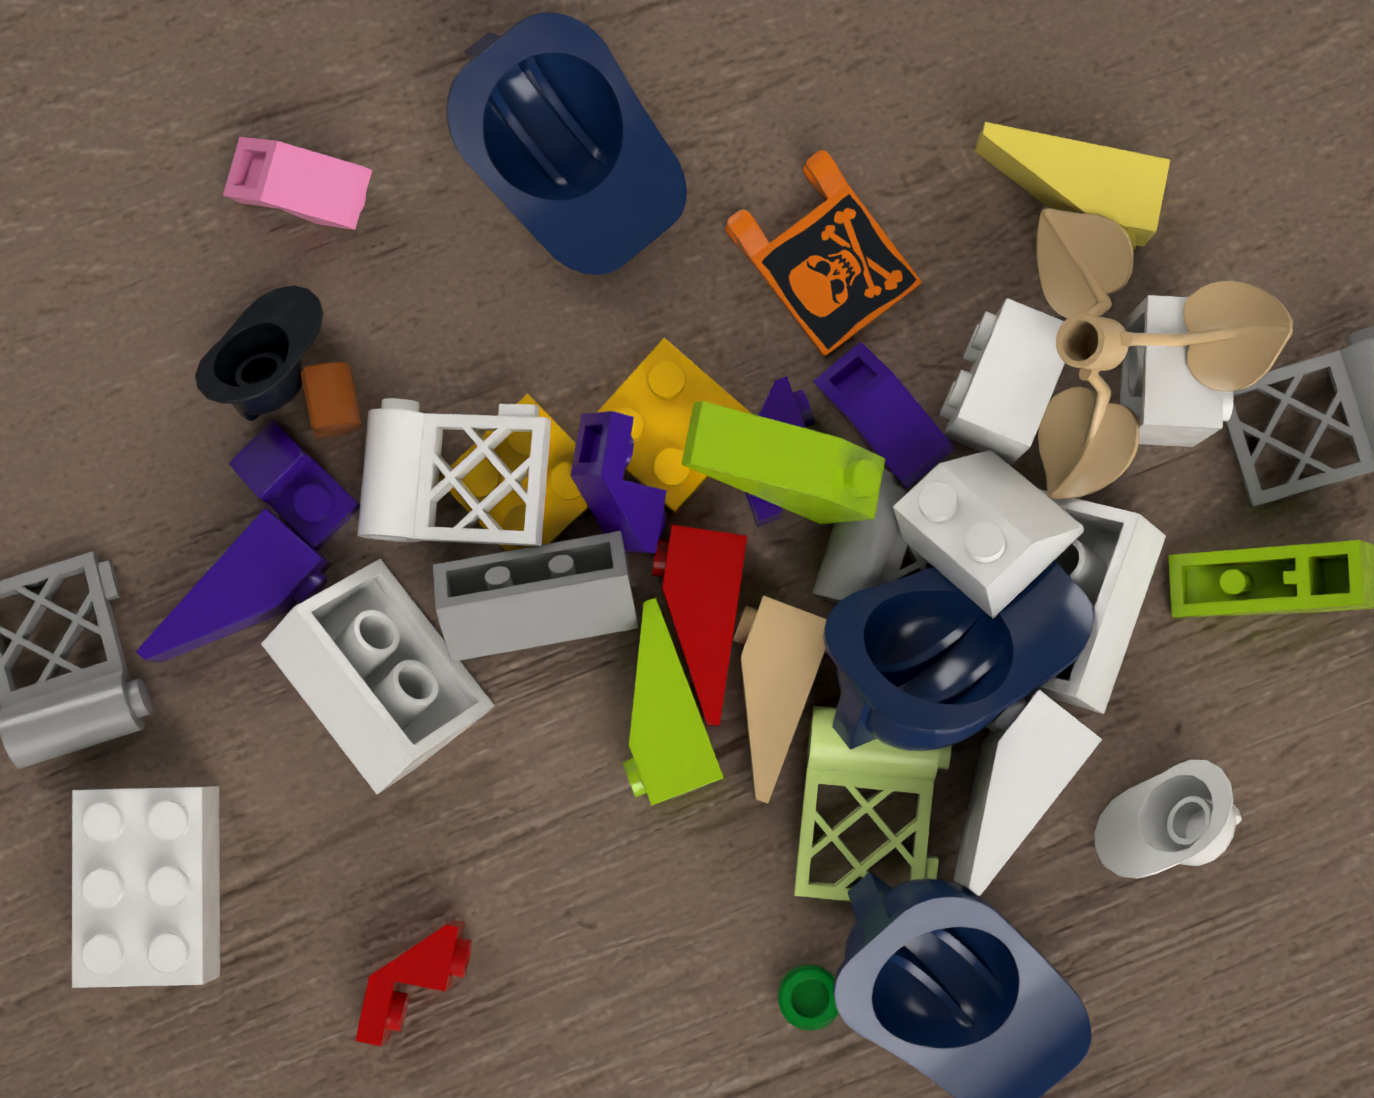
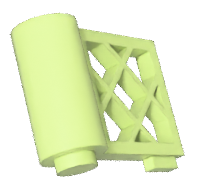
M812 706L794 896L850 901L847 892L854 885L849 884L860 875L863 878L868 874L867 870L895 847L911 865L909 881L925 878L937 879L939 858L938 856L927 855L934 780L937 769L948 770L952 745L929 751H906L891 747L875 739L850 750L832 727L837 708ZM818 784L845 786L859 802L860 806L832 828L816 809ZM857 788L877 789L878 791L866 800ZM893 791L917 793L916 818L894 834L873 807ZM868 813L889 840L860 862L838 835L864 814ZM816 821L825 834L813 843L814 823ZM914 832L911 854L902 841ZM831 841L854 867L836 883L809 881L811 857Z

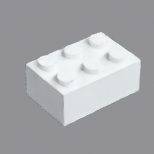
M219 786L72 790V988L203 985L219 978Z

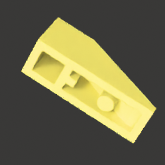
M989 122L984 123L977 139L975 152L1049 209L1091 213L1112 219L1127 232L1133 250L1136 249V246L1144 247L1156 233L1170 159Z

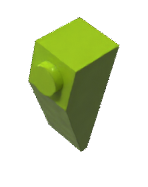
M699 401L694 402L681 465L814 522L828 524L875 519L885 458L840 437L709 402Z
M1362 540L1168 555L1171 614L1173 618L1374 609V544Z
M656 597L645 601L643 604L629 747L633 758L622 762L635 797L647 794L651 806L724 778Z

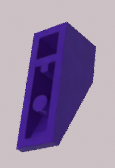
M264 508L135 652L144 660L162 663L290 611L297 603L300 604L321 592L328 582V578L323 573L332 563L278 515Z

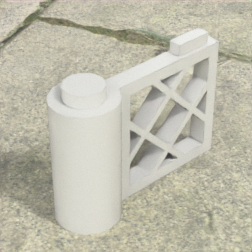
M387 398L382 399L381 409H371L368 411L357 536L396 542L438 541L541 546L551 420L546 417H539V407L537 405L499 404L498 416L430 414L419 412V402ZM443 429L465 430L478 446L454 469L441 456ZM478 431L494 432L487 439H484ZM512 432H532L530 457L512 472L494 449ZM487 457L505 480L484 500L479 502L463 483L462 479ZM441 471L445 478L439 482V473ZM527 476L528 489L521 483ZM454 487L473 510L453 528L435 527L437 502ZM513 489L526 503L524 531L503 530L488 513ZM482 520L489 529H472V527Z

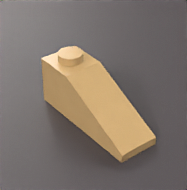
M763 596L758 610L746 605L733 641L745 645L740 656L754 798L768 804L826 650L823 631L827 619Z

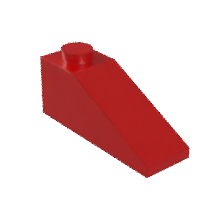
M671 525L670 539H659L657 542L652 576L664 578L663 593L706 724L720 727L747 535Z

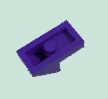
M271 420L228 463L260 500L269 504L316 550H319L360 509V504L274 420Z

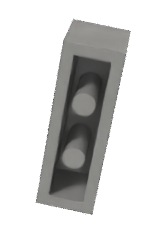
M621 531L433 565L435 610L451 662L639 628L633 587Z

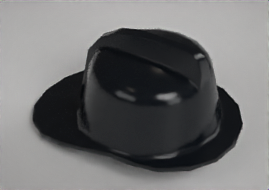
M294 285L276 288L259 297L241 314L222 339L200 360L195 373L198 390L208 400L222 404L231 403L237 412L249 421L256 420L261 414L273 412L291 402L299 393L303 383L300 372L303 371L301 358L311 347L321 330L324 313L320 299L309 289Z

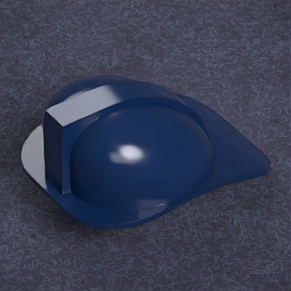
M536 13L523 18L501 36L488 32L464 51L470 61L455 76L449 89L446 105L447 123L453 143L463 160L555 260L567 268L583 274L602 275L612 273L625 265L680 218L686 205L687 187L679 160L639 101L606 43L588 25L561 13Z
M1055 560L994 618L989 616L934 566L889 583L857 591L845 597L832 609L823 631V640L827 653L837 665L838 686L841 692L832 727L850 750L875 739L891 747L906 751L936 750L961 742L987 726L1002 710L1035 691L1076 661L1085 649L1092 633L1094 621L1092 603L1085 592Z
M872 872L866 874L847 892L857 920L846 940L844 961L834 978L833 996L840 1016L856 1033L901 1058L938 1084L954 1098H1041L1079 1066L1088 1055L1091 1045V1025L1087 1010L1079 994L1052 964L987 900L973 894L965 887L940 879H914L892 888Z

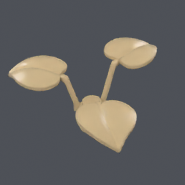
M1043 209L1040 214L1037 232V263L1040 282L1050 306L1059 315L1068 318L1062 323L1057 332V352L1066 364L1081 368L1079 372L1080 379L1089 381L1097 391L1096 394L1089 388L1071 387L1053 396L1047 405L1038 430L1039 451L1046 473L1047 496L1051 499L1062 500L1078 498L1097 492L1120 477L1133 461L1139 445L1138 418L1129 407L1109 403L1111 388L1099 374L1100 371H1107L1117 367L1125 358L1129 346L1189 345L1187 364L1191 374L1198 382L1212 390L1222 392L1246 389L1257 383L1267 374L1292 335L1293 320L1284 305L1276 297L1259 287L1237 281H1219L1201 287L1188 297L1184 305L1183 316L1189 333L1126 332L1124 327L1116 320L1100 316L1112 306L1108 294L1121 290L1128 283L1132 274L1134 251L1127 232L1112 219L1101 215Z

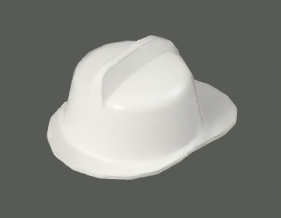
M1190 759L1127 789L1114 798L1099 817L1094 832L1095 851L1102 864L1118 876L1138 879L1158 874L1178 864L1200 866L1214 861L1226 851L1233 839L1236 825L1242 820L1239 809L1233 804L1231 782L1223 769L1207 760Z

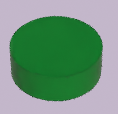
M801 964L790 969L784 975L778 987L777 999L781 1013L790 1024L802 1030L813 1031L826 1027L837 1017L839 1012L833 996L835 978L833 974L826 968L816 964Z

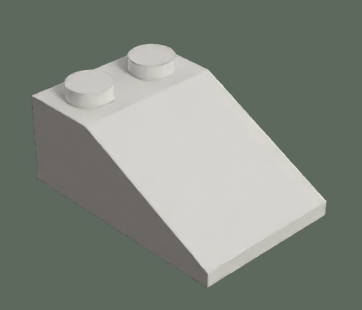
M1041 690L1031 692L1021 700L1002 710L986 726L991 731L981 742L953 880L956 884L965 887L979 897L1102 741L1099 736Z

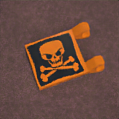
M820 150L807 159L803 167V174L810 184L826 199L825 202L770 243L753 216L745 209L739 210L728 219L725 231L732 242L750 260L824 358L923 282L848 185L832 157L827 151Z

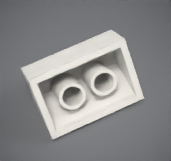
M1040 490L1047 496V491ZM1077 498L1051 499L1084 527V532L1055 561L1088 596L1093 606L1094 621L1089 641L1076 661L1036 690H1041L1049 698L1104 714L1166 535L1139 513Z
M381 559L294 606L261 643L376 794H379L419 767L495 706L461 661L451 662L443 638Z

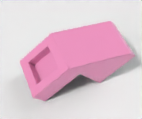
M239 137L222 196L242 204L278 208L314 224L355 230L360 212L365 205L366 191L372 170L280 141Z

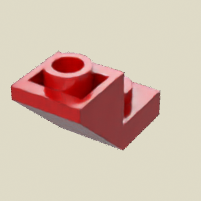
M450 921L368 977L355 1041L382 1046L390 1038L392 1030L401 1032L409 1003V993L400 992L401 983L445 992L453 985L454 976L465 977L472 949V940L462 938L465 922Z

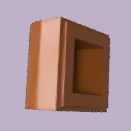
M332 362L303 367V371L300 372L313 435L317 436V439H323L360 429L363 424L351 365L345 362Z

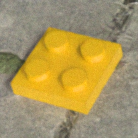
M664 337L597 412L614 411L634 417L631 431L634 448L631 460L625 471L642 485L667 490L664 505L676 514L709 477L681 465L694 402L705 401L746 413L750 412Z
M527 393L517 404L537 405L539 407V417H546L551 420L541 544L544 545L555 543L589 510V507L570 476L576 443ZM487 431L482 437L487 439L494 431ZM512 432L494 449L512 472L530 457L532 432ZM474 443L450 467L452 469L457 467L478 446ZM487 457L462 479L463 483L479 502L484 500L505 480ZM443 473L439 476V482L445 478ZM528 476L521 482L526 489H528ZM454 487L449 491L469 513L473 510ZM513 489L488 513L503 530L524 531L526 503ZM482 520L478 521L484 529H489ZM499 544L505 551L533 547Z

